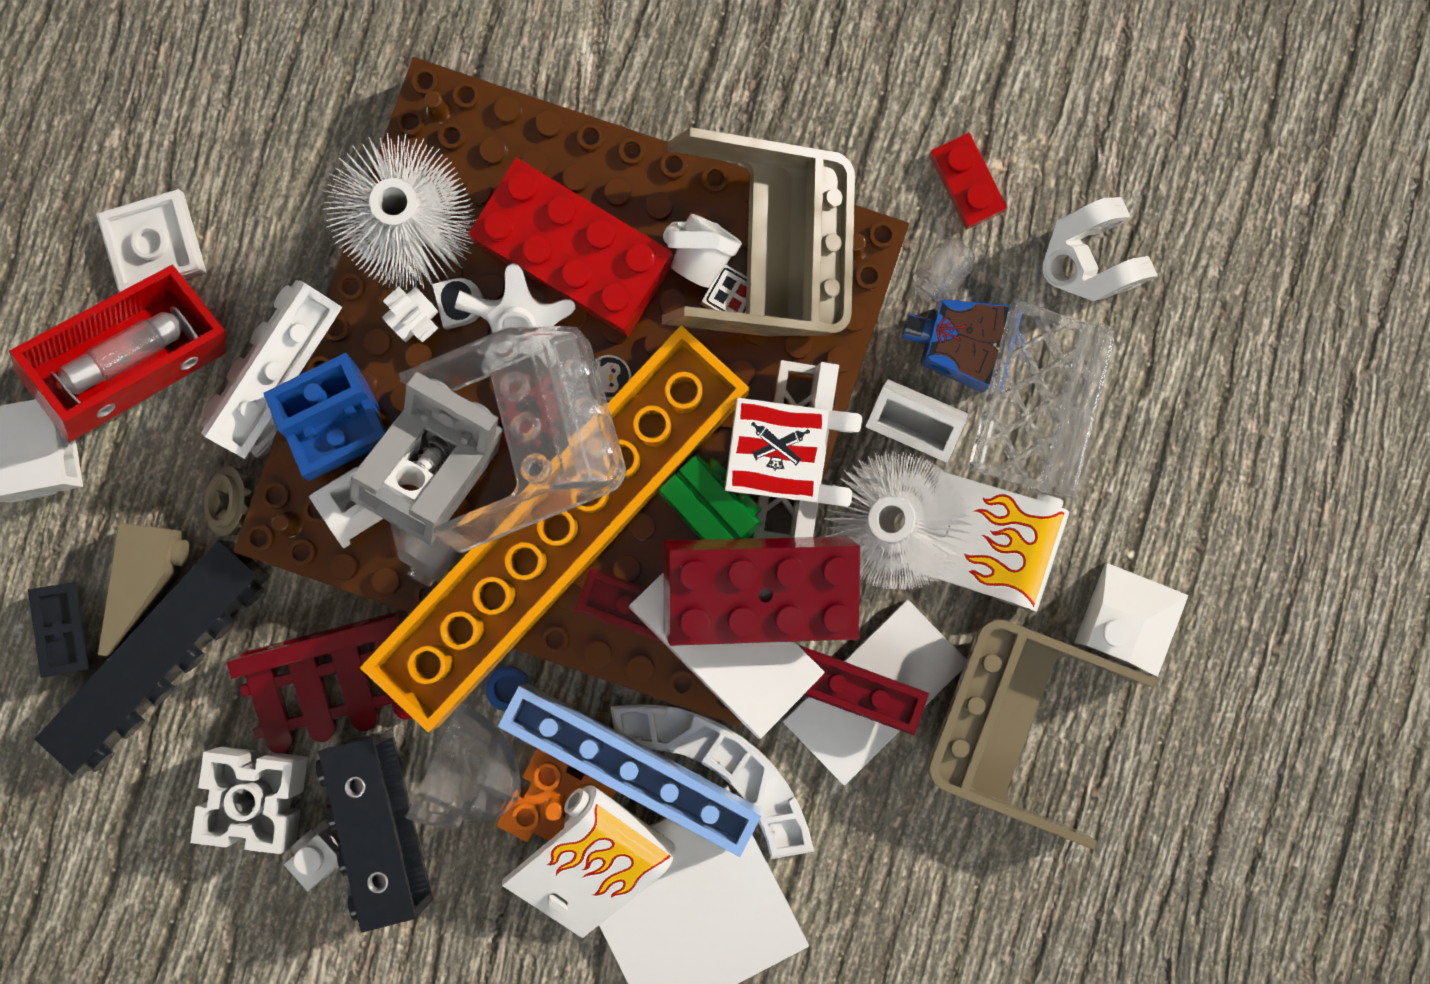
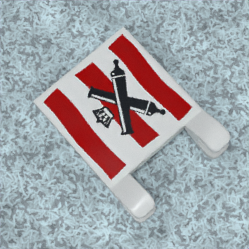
M736 398L724 491L849 506L852 499V490L850 488L820 484L827 429L847 433L859 432L862 423L861 415Z

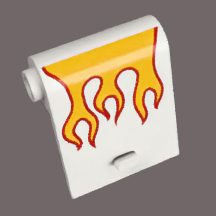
M945 473L946 475L937 485L944 479L950 478L949 480L951 481L948 484L951 487L949 489L954 487L955 493L963 492L956 498L966 499L960 503L966 505L964 507L969 508L962 510L969 514V517L954 518L953 520H962L972 525H950L951 528L969 532L948 531V535L966 541L947 536L944 537L943 535L927 531L929 534L966 549L963 550L930 537L963 557L950 555L936 547L956 563H947L941 559L952 572L941 569L942 577L938 575L936 578L991 596L1004 603L1037 612L1070 513L1062 508L1064 501L1042 493H1038L1037 498L1033 499ZM937 525V526L949 527V525ZM928 528V529H931V530H934V531H938V532H941V533H944V534L947 533V530H939V529Z
M593 785L577 789L568 797L564 806V811L566 812L564 829L503 878L502 881L503 887L582 938L661 877L671 865L675 855V845L671 840Z

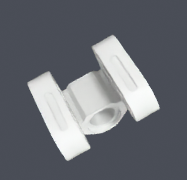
M1121 197L1097 200L1056 222L1042 269L1044 277L1049 284L1091 301H1096L1134 289L1158 276L1149 256L1127 260L1097 274L1099 268L1088 245L1081 242V239L1086 236L1103 233L1131 218ZM1067 256L1073 259L1076 266L1075 273L1071 278L1065 275L1062 268L1063 261Z

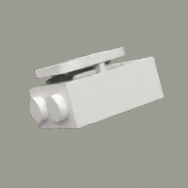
M36 399L0 406V502L13 503L50 496L58 491L83 487L76 439L69 443Z

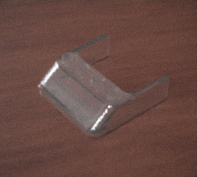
M575 327L505 328L399 373L400 380L405 385L416 372H419L429 379L443 382L452 392L491 376L517 484L510 496L433 527L434 536L459 553L615 491L625 478L626 466L589 340Z

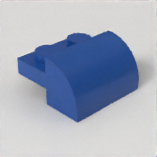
M347 353L263 393L277 429L286 437L300 473L307 481H311L372 451L387 432L378 412L380 407L368 383Z

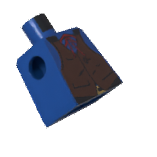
M940 300L934 309L932 319L908 313L902 339L925 344L921 358L922 366L984 393L992 386L1012 306Z

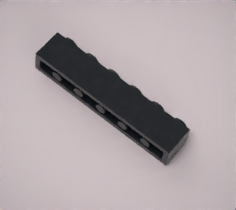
M217 540L34 739L72 775L91 770L96 772L104 767L114 756L115 752L112 748L122 737L124 739L129 738L143 725L145 719L142 715L152 704L154 706L159 705L174 691L175 686L172 682L182 672L188 673L201 662L205 656V653L202 651L212 639H220L232 628L235 623L232 617L242 606L245 608L251 606L263 594L265 588L262 584L270 575L251 558L233 552L236 545L233 541Z

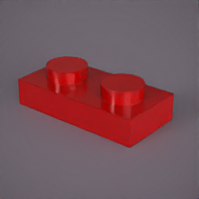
M970 132L930 151L929 157L966 230L1006 211L1007 206Z

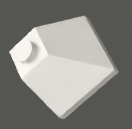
M1105 563L1074 644L1158 677L1188 595Z

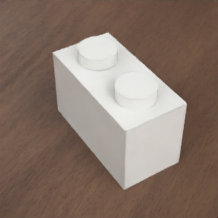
M888 379L880 392L866 428L947 463L966 423L968 413Z

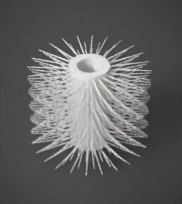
M387 133L388 157L386 149L384 154L381 142L384 161L381 154L379 155L378 149L376 151L374 143L372 144L371 142L379 166H377L375 160H373L365 148L381 181L377 179L364 160L363 162L378 184L352 159V162L363 176L345 163L348 168L347 170L350 171L349 169L351 168L352 176L355 177L357 175L358 179L356 180L347 174L345 175L354 180L352 181L353 183L346 179H339L349 183L347 186L353 189L332 186L350 194L324 191L335 193L336 195L350 196L354 199L344 196L328 197L356 202H324L346 205L345 207L337 206L325 209L358 210L328 213H349L351 215L331 218L329 220L348 219L327 227L342 223H352L333 230L349 228L336 235L348 233L337 242L353 237L342 245L352 243L345 250L354 248L347 257L359 251L354 259L363 254L359 260L361 262L367 258L363 266L372 259L365 272L369 270L370 266L378 258L374 269L367 276L370 277L375 272L376 267L382 262L373 280L376 279L377 275L379 276L380 271L382 272L383 265L387 260L381 278L383 279L384 273L386 276L387 267L392 257L391 266L385 281L387 282L388 276L390 280L391 269V281L392 278L394 281L396 270V279L398 281L399 276L401 287L403 276L404 287L405 267L407 290L408 270L409 280L410 272L412 273L413 288V275L415 277V284L417 273L419 281L422 272L424 277L426 275L427 280L430 278L426 264L439 280L422 246L426 248L439 267L440 265L425 244L455 273L444 255L451 259L452 255L450 253L453 251L450 249L452 248L451 246L456 249L459 248V244L455 243L457 241L455 239H462L454 235L460 237L468 236V234L463 232L469 231L459 227H473L458 223L469 224L465 222H474L476 220H467L466 218H471L469 216L450 215L469 213L475 209L455 211L470 207L473 203L465 206L451 207L462 202H468L470 199L454 202L469 193L456 196L466 188L452 192L464 184L461 183L451 187L459 180L450 181L456 174L445 179L453 169L441 176L451 163L439 171L438 169L448 158L432 171L440 159L439 157L427 171L435 154L424 165L431 152L429 150L418 168L424 153L422 150L420 159L418 156L417 165L413 171L421 145L419 144L417 153L415 151L412 161L413 145L409 159V141L406 157L404 151L405 139L403 149L401 141V158L399 162V136L397 160L396 151L394 160L392 140L391 156ZM403 151H404V168H403V164H402ZM407 153H408V161H407V168H406L405 165H406V159H407ZM450 218H460V219H466V221H454V220H448V219H450ZM398 260H399V269H398V275H397V265H398Z
M892 452V465L890 458L888 463L886 456L887 474L885 467L883 469L881 461L879 465L877 460V469L876 467L873 468L870 461L874 471L873 475L871 472L869 474L867 469L864 473L857 471L864 481L863 483L849 472L847 475L857 485L840 478L862 496L860 497L852 492V497L868 507L851 501V503L870 512L841 506L868 515L830 511L839 515L856 518L824 519L841 524H851L829 528L840 531L836 534L841 536H850V539H854V542L860 544V555L864 553L860 556V559L862 558V560L865 559L866 561L860 570V574L862 576L864 573L867 575L872 567L866 579L868 582L876 566L870 578L874 580L873 586L879 570L880 573L876 583L878 584L879 581L881 584L885 572L882 585L884 588L888 571L886 584L889 589L890 585L892 589H894V585L895 589H897L898 570L900 589V571H902V590L904 586L903 568L905 587L907 589V583L909 589L910 584L912 587L913 578L910 565L915 584L916 579L918 582L919 578L921 588V574L925 583L926 580L928 583L929 580L925 574L926 570L929 575L932 572L935 576L936 570L940 569L937 566L940 562L952 572L941 559L947 563H956L936 547L950 555L963 558L930 537L954 547L966 549L927 533L929 531L966 541L928 528L969 533L962 529L937 525H972L962 520H953L954 518L969 517L962 514L965 513L962 510L969 508L959 505L962 504L960 503L961 501L954 499L960 496V494L955 493L948 497L949 495L947 494L950 493L951 489L949 488L951 486L946 488V485L951 481L949 480L950 478L936 486L946 472L942 470L939 472L933 466L926 477L932 466L931 463L929 465L928 460L923 461L922 464V461L918 458L913 472L916 457L915 460L911 457L907 474L910 456L908 455L907 461L905 455L902 474V455L899 474L898 454L897 479L896 452L894 457L895 476ZM912 460H913L912 471H911V474H910V468H911V464H912ZM919 461H920L919 468H918L917 473H916V475H915L917 465H918V463H919ZM926 464V467L921 475V471ZM903 512L905 515L904 526L896 532L894 520L898 514ZM890 571H891V577H890V581H889V584H888L889 574H890Z

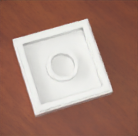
M179 189L96 214L118 293L172 264L184 279L207 273L185 195Z

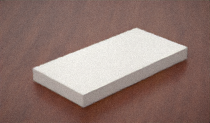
M663 573L629 605V608L758 739H761L825 673L795 642L670 646L664 634Z
M906 599L844 662L928 692L929 696L925 704L926 706L963 670L966 658ZM806 697L782 720L844 786L900 732V730L810 697Z

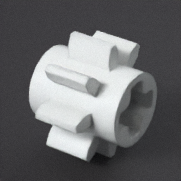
M398 286L383 300L390 310L382 318L405 342L413 335L424 342L438 329L431 319L439 311L416 286L408 294Z

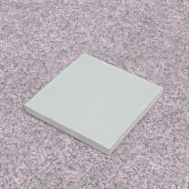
M728 785L722 787L731 792ZM666 817L649 826L674 843L675 855L671 865L661 877L599 925L628 984H738L809 947L808 941L753 834L741 857H738Z

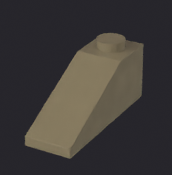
M118 523L98 655L111 656L163 600L181 574V567L188 560L190 548L189 542L186 540L187 531Z

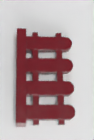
M399 610L236 654L226 663L231 679L241 676L246 677L247 683L242 684L240 690L242 697L251 695L260 725L252 729L255 740L264 738L265 744L270 751L284 753L294 743L295 734L293 730L307 727L308 734L314 741L325 742L337 730L336 718L349 715L351 724L357 730L367 731L373 728L379 719L377 707L389 704L392 705L395 715L400 719H412L386 692L374 695L368 675L360 669L367 659L409 616L408 612ZM370 642L374 643V650L361 653L359 645ZM331 653L332 661L319 664L317 656ZM288 664L290 672L276 674L275 667ZM337 673L345 703L331 706L323 676ZM294 684L302 710L301 715L289 717L281 687Z

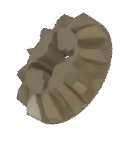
M226 466L219 469L207 487L204 499L205 515L209 527L218 536H237L250 507V499L254 493L249 490L250 477L243 474L242 468Z

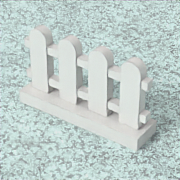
M295 280L292 286L287 285L280 291L274 302V307L277 310L268 323L264 321L255 329L250 340L253 347L245 359L238 358L233 363L227 374V380L230 381L221 396L215 394L209 400L203 412V416L206 418L201 425L204 428L201 432L203 436L244 459L272 417L263 393L300 374L342 309L340 305L302 281Z

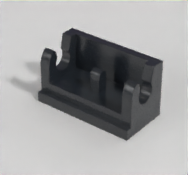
M77 582L28 589L40 678L90 670Z

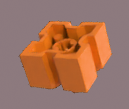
M537 748L522 778L531 782L529 789L527 790L520 786L513 793L496 826L527 843L534 834L549 841L564 829L566 814L564 806L568 797L575 790L593 785L611 799H613L616 790Z

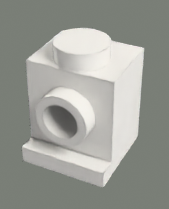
M357 467L309 496L343 549L351 544L349 541L351 538L383 519L350 500L351 476L358 469Z
M327 819L323 820L314 830L311 829L291 847L295 855L284 864L307 892L310 891L338 867L337 851L341 847L337 831L331 830Z

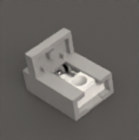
M416 372L406 384L404 410L351 476L350 500L431 545L498 453L503 431L502 428L497 426L498 417L491 414L482 404L470 402L452 392L443 382L429 379ZM405 484H411L418 487L419 489L409 491L401 488L400 486Z

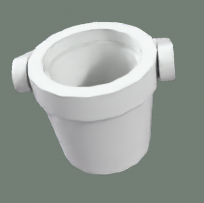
M690 214L686 222H672L667 226L663 234V239L668 244V247L677 248L670 265L671 268L686 279L706 288L712 285L730 258L736 255L742 245L737 237L723 229L718 223L711 222L695 214Z

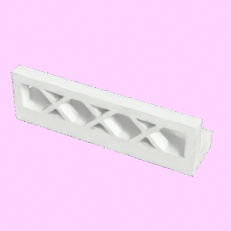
M781 360L779 362L773 403L784 404L785 399L788 405L803 407L809 402V408L832 411L839 365L820 362L817 366ZM788 372L813 376L811 394L799 404L795 403L786 390ZM827 429V432H826V439H825V447H824V455H823V462H822V470H821L820 484H821V481H822L823 468H824L825 455H826V448H827V442H828V435H829V430H828V429ZM759 495L758 505L762 510L756 516L764 524L754 532L752 538L813 537L818 503L794 500L792 507L787 499L777 497L768 504L769 496ZM782 502L792 516L789 535L764 531L767 511Z

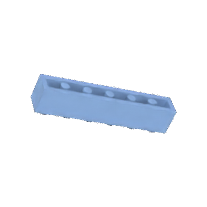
M528 683L518 687L497 726L738 857H741L761 818L760 807Z

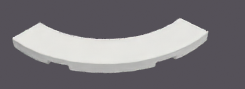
M636 703L611 706L614 730L650 749L681 754L700 762L732 785L746 801L760 807L761 818L758 823L767 842L771 859L814 852L807 823L788 783L770 760L742 735L714 719L679 707Z

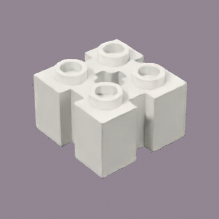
M221 746L203 752L198 788L208 789L209 795L208 802L195 807L190 843L228 847L246 838L244 850L281 854L290 849L297 841L301 809L290 808L291 798L304 791L308 757L271 753L257 758L256 762V750ZM246 792L253 794L255 806H253V800L246 798Z

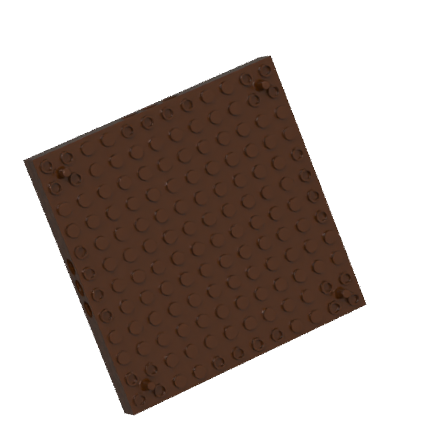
M416 57L412 58L382 140L384 154L386 149L388 157V133L390 154L392 156V140L393 159L395 160L396 151L397 160L399 136L398 152L400 162L401 141L403 149L405 139V157L409 141V159L413 145L412 161L415 151L417 153L420 144L421 147L417 154L413 171L417 165L418 156L420 159L422 150L424 153L418 168L429 150L431 152L424 165L435 154L427 171L439 157L440 159L432 171L448 158L438 171L451 163L441 176L453 169L445 179L456 174L450 181L459 180L451 187L461 183L464 184L452 192L466 188L456 196L469 193L454 202L470 199L468 202H462L451 207L465 206L473 203L470 207L455 211L475 209L469 213L450 216H469L471 218H466L467 220H477L512 162L517 157L672 251L673 257L677 248H669L663 239L664 231L672 222H686L690 214H695L711 222L718 223L742 243L736 255L732 256L726 265L747 277L750 175L747 168L724 160L668 151L667 141ZM380 146V149H379L378 152H379V155L381 154V156H382V158H383V161H384V156H383L382 147ZM403 151V157H402L403 168H404V151ZM407 153V159H406V165H405L406 168H407V161H408V153ZM373 166L372 172L375 174L377 179L381 181L375 167ZM370 173V177L372 178V180L376 184H378L375 177L372 175V173ZM854 204L852 314L849 324L840 332L818 336H761L690 327L684 328L749 387V393L745 399L766 402L774 401L779 362L781 360L817 366L820 362L839 365L832 411L846 412L910 223ZM450 218V219H448V220H454V221H466V219H460V218ZM474 221V222H465V223H469V224H464V223H458V224L467 225V226H473L476 221ZM459 227L469 232L471 230L470 228ZM454 235L462 239H455L457 240L455 243L459 244L458 247L466 250L460 251L456 249L462 253L460 254L461 256L453 251L451 252L460 264L457 265L444 255L455 273L425 244L440 265L439 267L426 248L422 246L440 282L447 281L448 278L450 280L464 278L472 281L480 289L484 299L499 300L504 296L505 271L509 265L479 248L471 238L467 239ZM352 243L344 245L326 295L327 298L340 305L342 309L299 375L347 353L368 383L380 407L378 412L386 431L404 410L406 384L416 372L429 379L443 382L452 392L470 402L482 404L494 416L508 412V409H504L496 404V400L498 397H504L508 400L512 399L514 395L506 387L509 382L514 383L521 391L524 389L523 376L530 375L536 389L539 380L545 376L551 380L549 392L559 386L566 392L558 403H570L573 411L569 414L559 415V418L571 424L570 430L565 431L556 427L553 432L560 438L561 442L558 445H554L547 436L543 437L545 447L544 451L539 453L534 449L532 438L525 451H521L516 448L518 436L509 441H506L501 436L498 453L431 545L389 521L382 519L349 540L351 544L343 549L309 496L353 468H358L370 452L311 481H307L300 473L286 437L277 429L233 552L412 613L609 403L595 397L587 385L586 373L590 364L598 357L614 355L626 362L633 377L680 327L663 325L662 315L684 306L708 309L700 303L709 288L695 284L671 268L628 338L575 306L572 314L557 322L548 332L550 347L556 359V370L554 372L547 373L544 371L537 360L524 350L511 354L494 369L485 370L480 365V359L487 350L492 338V329L488 321L479 316L476 321L470 324L446 330L443 328L440 313L438 312L431 319L438 329L424 342L415 335L405 342L382 318L390 310L383 300L398 286L400 287L399 276L398 281L396 279V270L393 284L391 281L392 269L390 280L388 276L386 284L384 283L391 266L392 257L387 267L386 276L384 273L383 279L381 278L387 260L383 265L382 272L380 271L379 276L377 275L376 279L373 280L382 262L376 267L375 272L370 277H367L374 269L378 258L370 266L369 270L365 272L372 259L363 266L367 258L359 262L363 256L361 254L354 259L359 251L347 257L354 248L345 251ZM398 260V265H397V275H398V269H399V260ZM426 264L432 283H439V280ZM404 267V287L402 276L400 288L408 294L413 289L412 273L410 272L409 280L408 270L406 290V269ZM422 272L423 285L422 281L420 285L417 273L416 284L418 290L439 311L432 283L430 284L429 279L427 280L426 275L424 277ZM413 275V281H414V287H415V286H416V284H415V277H414V275ZM524 275L528 290L536 300L542 303H554L563 300L562 297ZM788 372L786 390L795 403L799 404L810 396L813 376ZM809 402L803 407H809ZM538 403L533 404L534 409L528 406L524 411L523 415L529 419V425L534 424V418L541 421L544 413L538 408ZM735 410L683 466L698 454L706 462L711 457H714L727 470ZM497 424V426L500 427V428H502L503 431H504V429H506V428L510 425V424H507V425H499V424ZM829 430L822 481L839 431ZM405 484L400 486L401 488L409 491L419 489L418 487L411 484ZM657 492L520 639L513 649L740 727L741 721L665 644L574 611L590 567L648 588L663 573V541L701 540ZM749 494L758 504L759 495ZM769 496L768 504H769L770 502H772L774 499H776L777 497H770V496ZM787 499L793 507L794 500ZM782 502L767 511L764 531L789 535L792 516ZM762 589L759 592L760 600L765 601L771 596L769 589Z

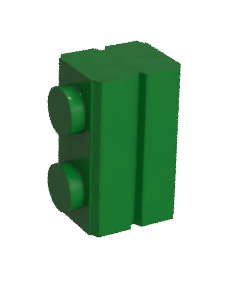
M697 454L658 490L660 496L701 540L748 539L764 524L756 516L762 508L749 494L739 493L737 495L732 491H724L727 470L714 457H711L706 462Z

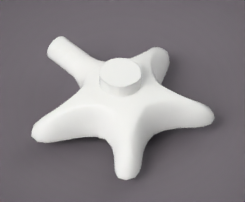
M511 264L506 267L505 292L501 299L489 300L459 291L455 309L481 316L491 326L492 338L487 350L480 359V365L483 369H494L511 354L524 350L537 360L544 371L552 373L556 370V359L550 347L548 332L557 322L573 313L575 303L570 299H563L554 303H542L536 300L528 290L522 269L516 264Z

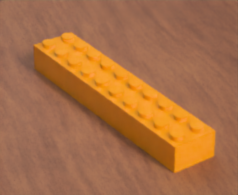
M681 325L367 659L360 669L427 732L438 728L656 495L658 490L735 410L736 398L745 399L748 396L749 387Z

